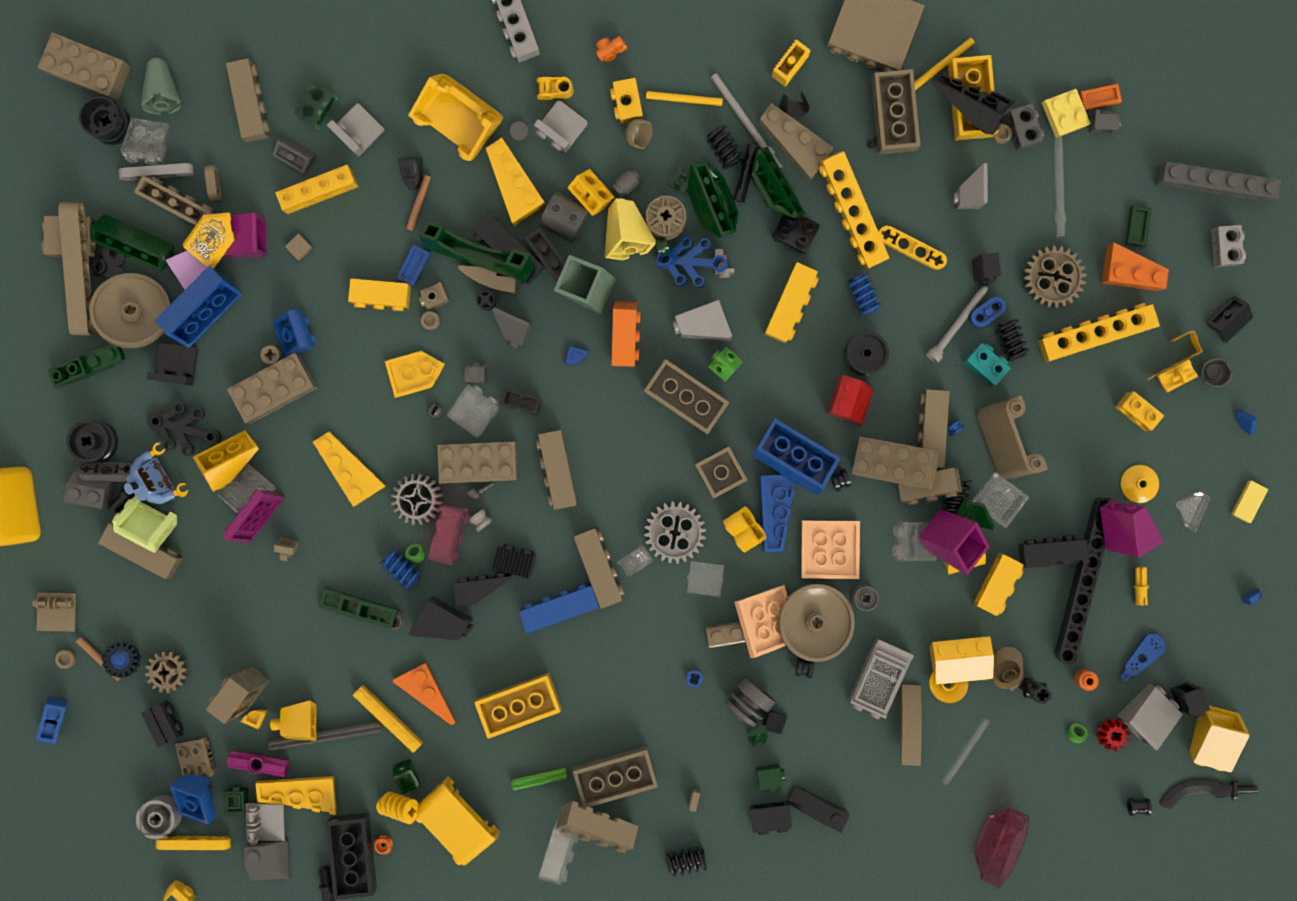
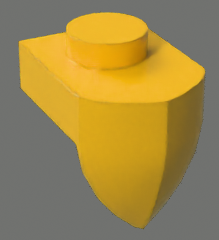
M174 881L166 890L163 901H166L171 895L178 901H193L197 896L191 887L185 886L180 881Z

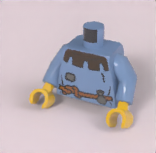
M156 443L150 452L147 451L136 458L130 467L131 474L126 477L128 482L124 485L126 493H134L139 501L147 500L151 503L163 504L175 499L177 495L185 497L188 494L189 490L185 492L179 490L186 486L185 483H180L177 489L174 490V486L158 459H153L154 455L159 456L165 451V449L161 452L156 451L155 447L160 443Z

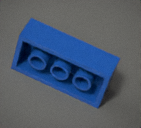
M209 265L160 314L155 322L169 337L190 348L243 293L230 279Z
M776 418L770 423L751 455L816 495L824 490L841 459Z

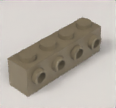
M142 176L134 191L137 195L194 225L198 223L204 214H214L212 213L213 208L204 203L202 206L196 204L197 200L187 194L185 197L179 195L180 191L170 185L168 188L162 186L163 182L153 176L151 179Z

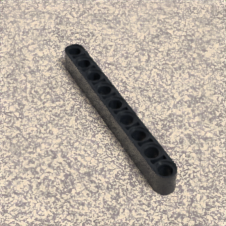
M1096 498L1092 505L1084 539L1087 540L1089 557L1093 558V564L1088 567L1087 564L1082 562L1077 563L1055 648L1056 659L1065 664H1073L1077 659L1106 548L1103 526L1101 529H1098L1096 523L1098 520L1102 521L1100 510L1102 502L1106 501L1108 503V501L1113 500L1111 498ZM1094 538L1098 540V545L1095 548L1091 545ZM1087 575L1088 583L1083 585L1082 578ZM1082 594L1084 597L1083 602L1078 604L1077 597ZM1074 613H1078L1079 618L1076 622L1072 621V616ZM1073 631L1074 637L1068 641L1067 635ZM1065 650L1069 651V656L1067 659H1063L1062 654Z

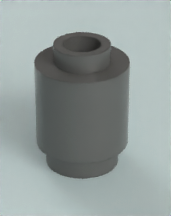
M627 169L614 181L615 183L612 187L622 198L640 184L638 181L640 177L634 170L629 171Z

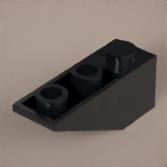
M502 572L496 573V577L488 578V575L476 576V580H469V577L458 578L457 582L453 583L455 607L476 604L510 580L512 575Z

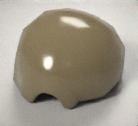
M643 119L631 121L625 131L627 143L634 148H646L652 138L653 128L651 122Z

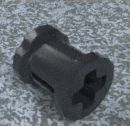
M1129 798L1127 800L1128 814L1130 816L1135 814L1150 816L1152 814L1150 799L1133 800Z

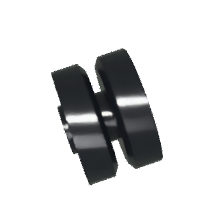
M863 332L847 342L843 358L851 372L867 376L880 371L886 365L889 359V348L882 336L874 332ZM864 352H869L868 357L864 356Z
M83 420L70 428L66 437L68 452L81 462H103L115 454L118 448V436L113 427L103 421Z

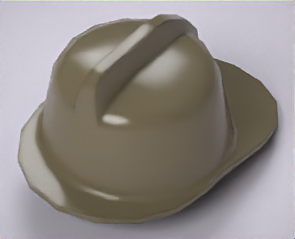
M1004 647L994 655L993 681L1001 689L1015 691V688L1019 687L1024 679L1023 658L1016 648Z

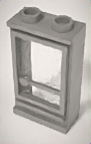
M876 637L848 698V701L852 704L851 707L858 711L865 709L869 711L870 716L876 719H880V717L886 719L914 655Z

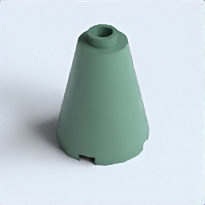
M152 58L147 62L140 101L144 111L156 115H162L161 111H168V114H171L181 108V100L167 63L160 58Z

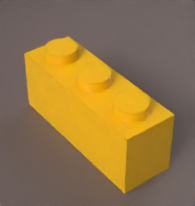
M350 279L348 302L354 304V307L357 308L373 305V309L384 310L385 307H392L393 311H403L404 308L409 309L411 286L406 283Z
M998 553L973 604L995 616H998L999 613L1001 614L1006 607L1005 601L1007 597H1010L1014 592L1015 586L1013 585L1016 579H1020L1024 570L1022 568L1024 565L1004 554Z

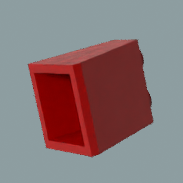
M845 375L838 377L826 414L863 425L874 389L861 380Z

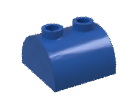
M301 309L287 311L272 322L284 358L293 353L301 354L314 348L316 343L314 334L309 333L307 327L310 323L307 315H303Z
M200 775L183 776L173 782L170 788L179 814L209 825L215 818L216 809L213 803L214 794L209 789L210 781L207 777Z

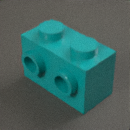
M981 343L972 350L963 363L993 387L1001 381L1011 368L1008 366L1009 363L1001 356L998 357L993 353L994 349L991 346Z

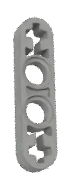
M189 163L127 167L118 169L119 180L123 181L140 180L142 176L149 179L152 176L157 179L187 177L194 175V166Z

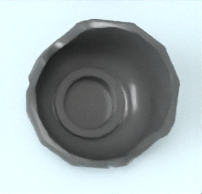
M1212 358L1203 363L1200 375L1205 384L1211 387H1223L1230 382L1233 372L1228 362L1221 358Z

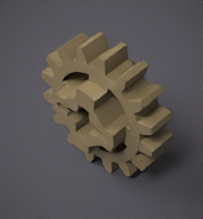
M166 650L162 652V655L157 653L155 658L149 659L151 664L145 667L149 670L145 676H150L147 683L153 682L152 689L159 687L160 693L165 689L167 693H170L172 689L176 691L180 689L179 685L185 684L183 679L188 678L189 675L185 674V671L189 670V667H184L187 661L180 660L181 654L175 656V651H171L168 654Z

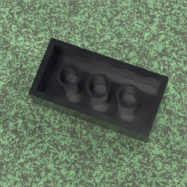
M369 813L330 817L326 822L334 900L373 896L377 890Z

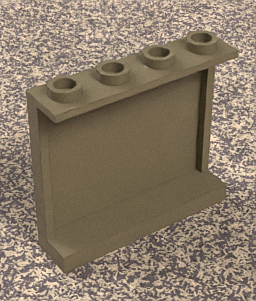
M844 0L826 49L830 50L829 52L834 55L841 54L847 56L850 61L863 62L872 69L879 68L883 72L901 70L925 5L912 0Z

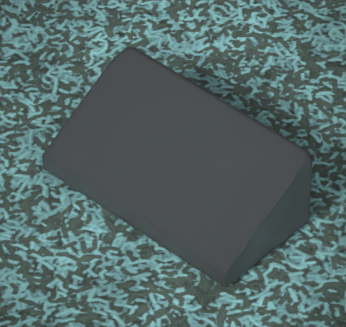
M283 136L277 139L272 156L305 175L313 163L316 154Z

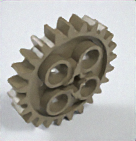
M1054 245L1050 248V251L1048 247L1043 248V253L1038 250L1036 252L1037 257L1034 255L1030 257L1032 262L1026 263L1029 269L1023 270L1027 276L1022 278V280L1028 281V284L1023 287L1030 288L1027 295L1034 294L1032 301L1039 299L1038 305H1042L1045 302L1046 308H1049L1052 304L1055 309L1058 308L1059 304L1061 307H1064L1066 302L1068 304L1073 303L1072 298H1079L1076 292L1081 293L1084 291L1080 285H1085L1086 282L1081 279L1087 276V274L1081 273L1085 266H1079L1082 259L1075 260L1077 253L1069 255L1071 249L1063 252V246L1056 250ZM1044 261L1050 263V270H1046L1044 268ZM1063 265L1069 268V274L1063 272ZM1038 272L1048 276H1039ZM1055 273V277L1068 278L1071 280V282H1068L1063 279H1057L1054 281V277H1051L1050 275ZM1040 280H1044L1046 282V289H1042L1040 287ZM1059 284L1064 285V293H1061L1058 290Z

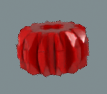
M1109 718L1108 723L1105 720L1102 721L1103 728L1097 727L1101 733L1096 734V737L1100 739L1099 744L1105 745V749L1108 751L1112 749L1118 752L1119 747L1125 749L1123 743H1130V740L1126 738L1131 735L1129 731H1126L1128 725L1122 724L1120 719L1115 721L1113 718Z

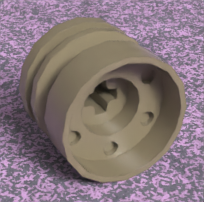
M660 196L649 204L646 210V224L654 238L662 239L665 237L667 241L677 238L683 232L686 224V211L684 205L677 198ZM665 213H669L670 218L667 221H664L662 217Z

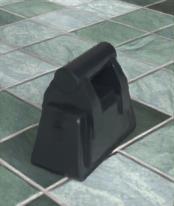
M422 157L398 159L401 178L409 190L419 188L423 178Z

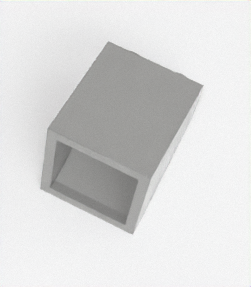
M719 300L675 316L674 322H672L675 334H680L681 338L729 341L732 338Z
M1148 684L1117 717L1124 724L1128 725V728L1142 743L1157 751L1183 714L1178 710L1180 707L1172 699L1168 700L1164 696L1166 692L1157 685L1155 687Z

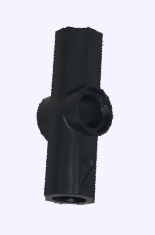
M1025 677L1019 686L1023 691L1024 698L1033 699L1040 704H1046L1048 700H1051L1052 693L1048 690L1046 683L1037 682L1032 678Z

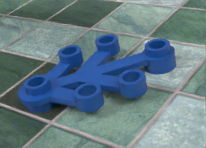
M690 237L682 238L681 242L668 253V256L658 253L656 257L657 265L661 269H668L675 278V283L680 287H684L688 279L679 273L675 265L683 266L697 288H703L706 280L699 276L693 266L709 267L717 272H723L728 267V261L722 255H717L713 259L695 258L703 250L708 251L711 249L712 243L707 238L701 239L699 244L683 257L676 256L684 249L689 250L693 247L694 242ZM690 240L689 245L685 246V242ZM704 242H708L707 247H703ZM668 257V262L664 263V259ZM723 262V266L718 268V264ZM683 277L684 281L679 283V279ZM702 279V283L697 285V281Z

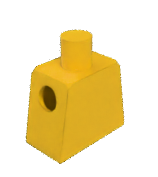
M306 701L281 708L280 718L271 719L270 721L271 730H280V735L286 739L316 741V704L312 701Z

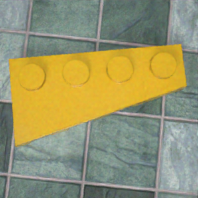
M327 432L313 441V444L353 507L386 487L331 432Z
M334 776L257 781L255 784L257 802L293 806L296 809L306 808L312 809L314 812L324 811L329 812L331 815L337 814Z

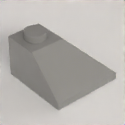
M983 163L953 193V204H956V209H980L988 202L987 163Z

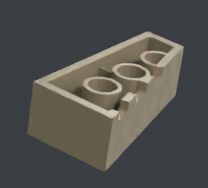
M772 103L759 120L758 124L779 146L783 154L802 173L806 181L810 183L819 170V161L829 157L834 147Z
M574 801L561 806L556 829L561 830V834L572 836V834L578 835L580 840L587 842L594 840L597 841V845L602 847L613 846L615 851L626 853V851L633 849L638 831L637 825L619 818L610 820L611 816L608 814L592 813L593 808L587 806L578 807L579 803Z

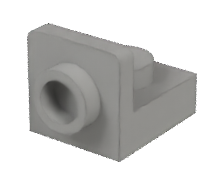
M715 249L714 257L722 255L727 260V255L723 254V249ZM720 262L718 268H721L724 263ZM727 268L723 272L714 270V275H719V278H730V275H734V268Z

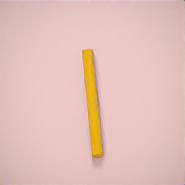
M970 37L914 81L915 90L946 67L953 58H957L974 45V40Z
M647 91L646 99L715 106H722L723 98L652 91Z

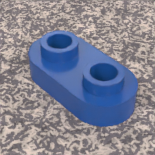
M993 297L971 312V324L974 327L981 328L995 320L1005 312V301L1000 297ZM993 304H996L998 307L996 311L992 309ZM977 315L982 317L981 322L977 321Z

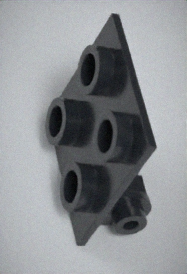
M783 215L772 238L775 239V242L785 243V247L789 245V249L793 247L800 254L806 255L820 225L803 216L792 218Z

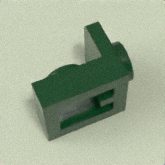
M411 759L400 761L393 766V778L402 794L421 787L420 781L412 768Z

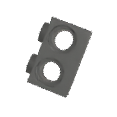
M1033 104L1010 110L1006 117L1009 127L1012 129L1016 151L1039 145L1043 141L1044 131L1039 126V114ZM1020 114L1027 116V122L1021 120ZM1025 133H1031L1033 140L1027 139Z

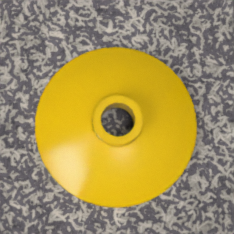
M1131 466L1121 477V491L1132 502H1147L1158 492V476L1148 466ZM1142 480L1145 482L1144 487H1140L1139 485L1140 481Z
M932 672L929 686L932 694L938 700L945 703H955L966 695L968 682L950 683L951 688H946L944 684L935 685Z

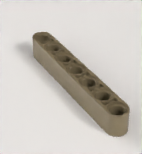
M60 202L58 214L68 329L71 335H93L94 326L89 313L92 292L85 209L81 202Z

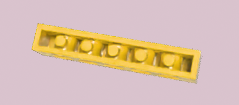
M840 151L819 161L820 167L818 168L823 178L826 177L828 182L826 185L827 190L835 198L834 206L837 212L842 214V225L851 235L849 240L852 247L857 249L859 254L857 259L860 265L871 268L889 259V255L845 152ZM836 170L841 172V178L838 181L833 177ZM843 188H847L849 191V195L845 199L841 196ZM854 205L856 207V214L850 216L849 208ZM862 223L864 226V230L862 233L858 234L856 231V227L858 224ZM867 241L871 242V249L869 251L864 249V244Z
M1145 303L1134 306L1135 310L1130 312L1126 308L1115 312L1116 316L1111 318L1109 314L1098 317V322L1092 324L1090 320L1079 323L1080 327L1073 329L1072 326L1061 329L1062 333L1057 335L1054 332L1042 335L1043 339L1038 340L1044 363L1159 327L1160 324L1153 304L1146 306ZM1133 315L1137 318L1136 325L1131 321ZM1114 321L1119 324L1118 331L1113 328ZM1096 327L1101 330L1099 337L1094 332ZM1077 333L1082 334V336H1083L1082 342H1078V341H1077V339H1076V334H1077ZM1059 338L1064 340V348L1058 346Z

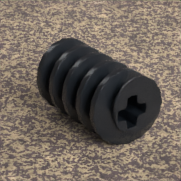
M726 125L716 128L707 135V143H713L711 149L716 150L715 156H721L719 163H725L722 166L723 170H727L743 160L739 159L742 152H735L738 145L731 146L734 138L727 139L730 132H723Z
M1018 319L997 325L1000 328L996 330V333H1003L999 340L1006 341L1001 347L1008 348L1004 355H1011L1007 359L1008 362L1027 356L1025 353L1029 351V348L1022 347L1027 342L1020 341L1024 334L1017 333L1021 329V326H1015L1019 321Z
M960 478L962 492L957 493V497L942 501L947 508L941 509L956 514L963 502V498L969 497V494L964 491L971 489L966 483L972 482V480Z
M697 846L695 853L692 852L691 848H688L687 854L682 849L680 856L677 855L676 851H673L672 857L666 852L668 871L674 877H676L677 870L681 875H684L685 869L691 874L692 867H694L696 872H699L700 866L704 871L707 870L704 848L700 851Z

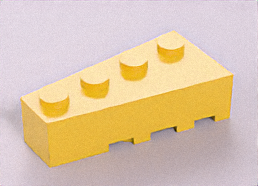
M500 138L488 146L486 151L511 222L515 227L546 205L504 140Z

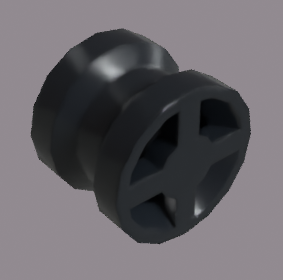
M484 290L476 296V303L481 309L489 311L496 306L497 300L492 292Z
M845 469L831 475L830 478L836 492L840 491L843 487H851V482Z
M798 657L796 676L805 675L807 678H812L814 662Z

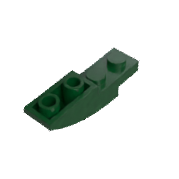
M109 344L84 356L75 357L47 371L53 387L58 388L113 368L115 364L126 360L121 347Z

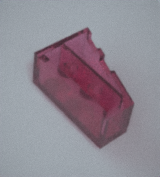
M442 503L439 507L441 513L439 520L436 521L435 526L437 528L432 539L428 559L452 565L454 561L457 562L460 551L457 550V547L463 541L465 532H462L463 525L468 523L469 514L467 513V508Z

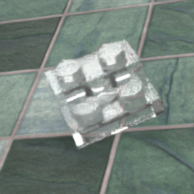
M131 118L121 147L124 158L130 163L144 161L150 166L163 164L168 149L166 141L171 129L168 123Z
M468 384L446 416L473 436L479 438L500 410V407L497 406L499 402L491 396L485 397L482 394L483 390L477 385L471 386Z
M896 522V526L892 529V534L895 537L892 554L895 560L936 561V556L925 550L918 538L930 522Z

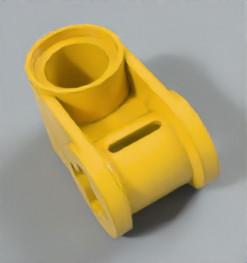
M567 77L537 78V83H539L537 99L539 100L567 99L574 93L572 82ZM562 85H569L567 91H560Z

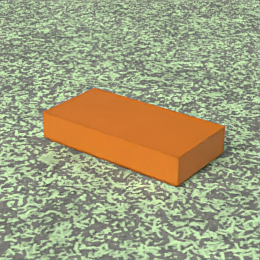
M1118 84L1085 90L1079 93L1085 111L1122 103Z

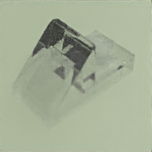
M641 545L619 560L617 564L629 578L654 560L644 546Z

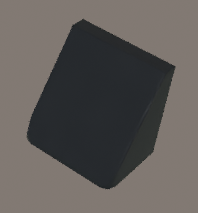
M770 710L764 723L766 730L781 734L787 715Z

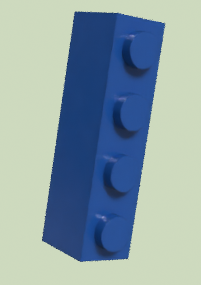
M587 583L576 586L577 590L570 592L567 589L559 592L558 597L552 598L547 596L540 599L541 603L534 605L531 602L523 605V609L519 611L526 634L599 608L600 606L592 585L588 586Z

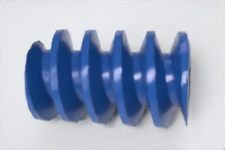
M862 274L846 281L852 282L848 286L849 289H855L851 295L858 296L854 302L861 303L857 310H864L860 317L877 311L878 307L882 304L881 302H875L879 297L878 295H872L876 288H869L873 281H866L870 274Z
M396 548L379 564L384 562L382 569L389 568L388 575L395 573L393 580L400 579L399 585L406 584L404 590L407 591L419 580L420 570L413 572L412 570L415 565L413 564L408 567L409 560L402 561L403 554L396 556L398 551Z

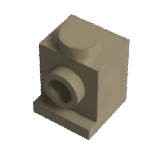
M441 282L421 290V296H418L422 307L426 306L428 310L450 302L444 284ZM431 293H435L433 300L429 299Z

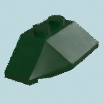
M769 148L758 149L755 154L751 178L754 181L756 190L762 195L765 206L772 212L792 218L804 215V209Z
M708 161L692 164L689 171L687 192L701 226L719 238L735 233L739 212L725 178L715 168L711 167Z

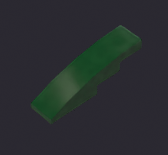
M328 588L323 589L319 604L321 608L391 629L397 609Z

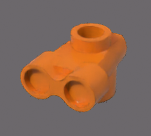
M620 35L612 39V41L609 38H604L596 43L598 49L596 54L602 62H610L615 59L616 54L628 49Z

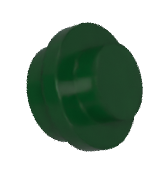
M658 238V243L655 246L659 254L668 256V253L672 250L666 238Z

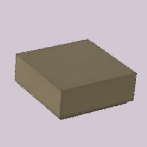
M299 233L285 246L298 261L313 249Z
M692 788L688 803L689 811L696 812L700 797V789Z

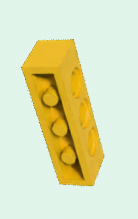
M344 165L275 193L282 211L290 214L359 186L353 170L348 165Z

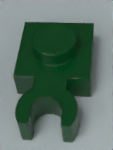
M765 725L746 729L749 743H752V746H756V743H766L768 735Z

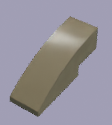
M458 266L462 273L478 284L491 290L516 295L517 279L499 276V273L478 266Z

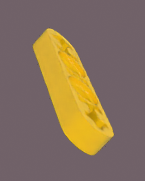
M884 226L878 231L884 245L933 270H940L947 263V258L942 252L891 226ZM888 230L889 235L894 238L896 235H898V237L896 238L894 244H892L891 242L893 241V239L888 237L885 240L883 239L884 235L881 233H885ZM902 238L908 241L909 245L906 249H902L898 245V241ZM916 248H924L925 256L921 258L916 256ZM932 252L931 257L937 258L939 256L942 264L936 266L933 259H928V262L925 259Z
M164 836L163 838L156 839L155 848L158 850H226L231 848V837Z

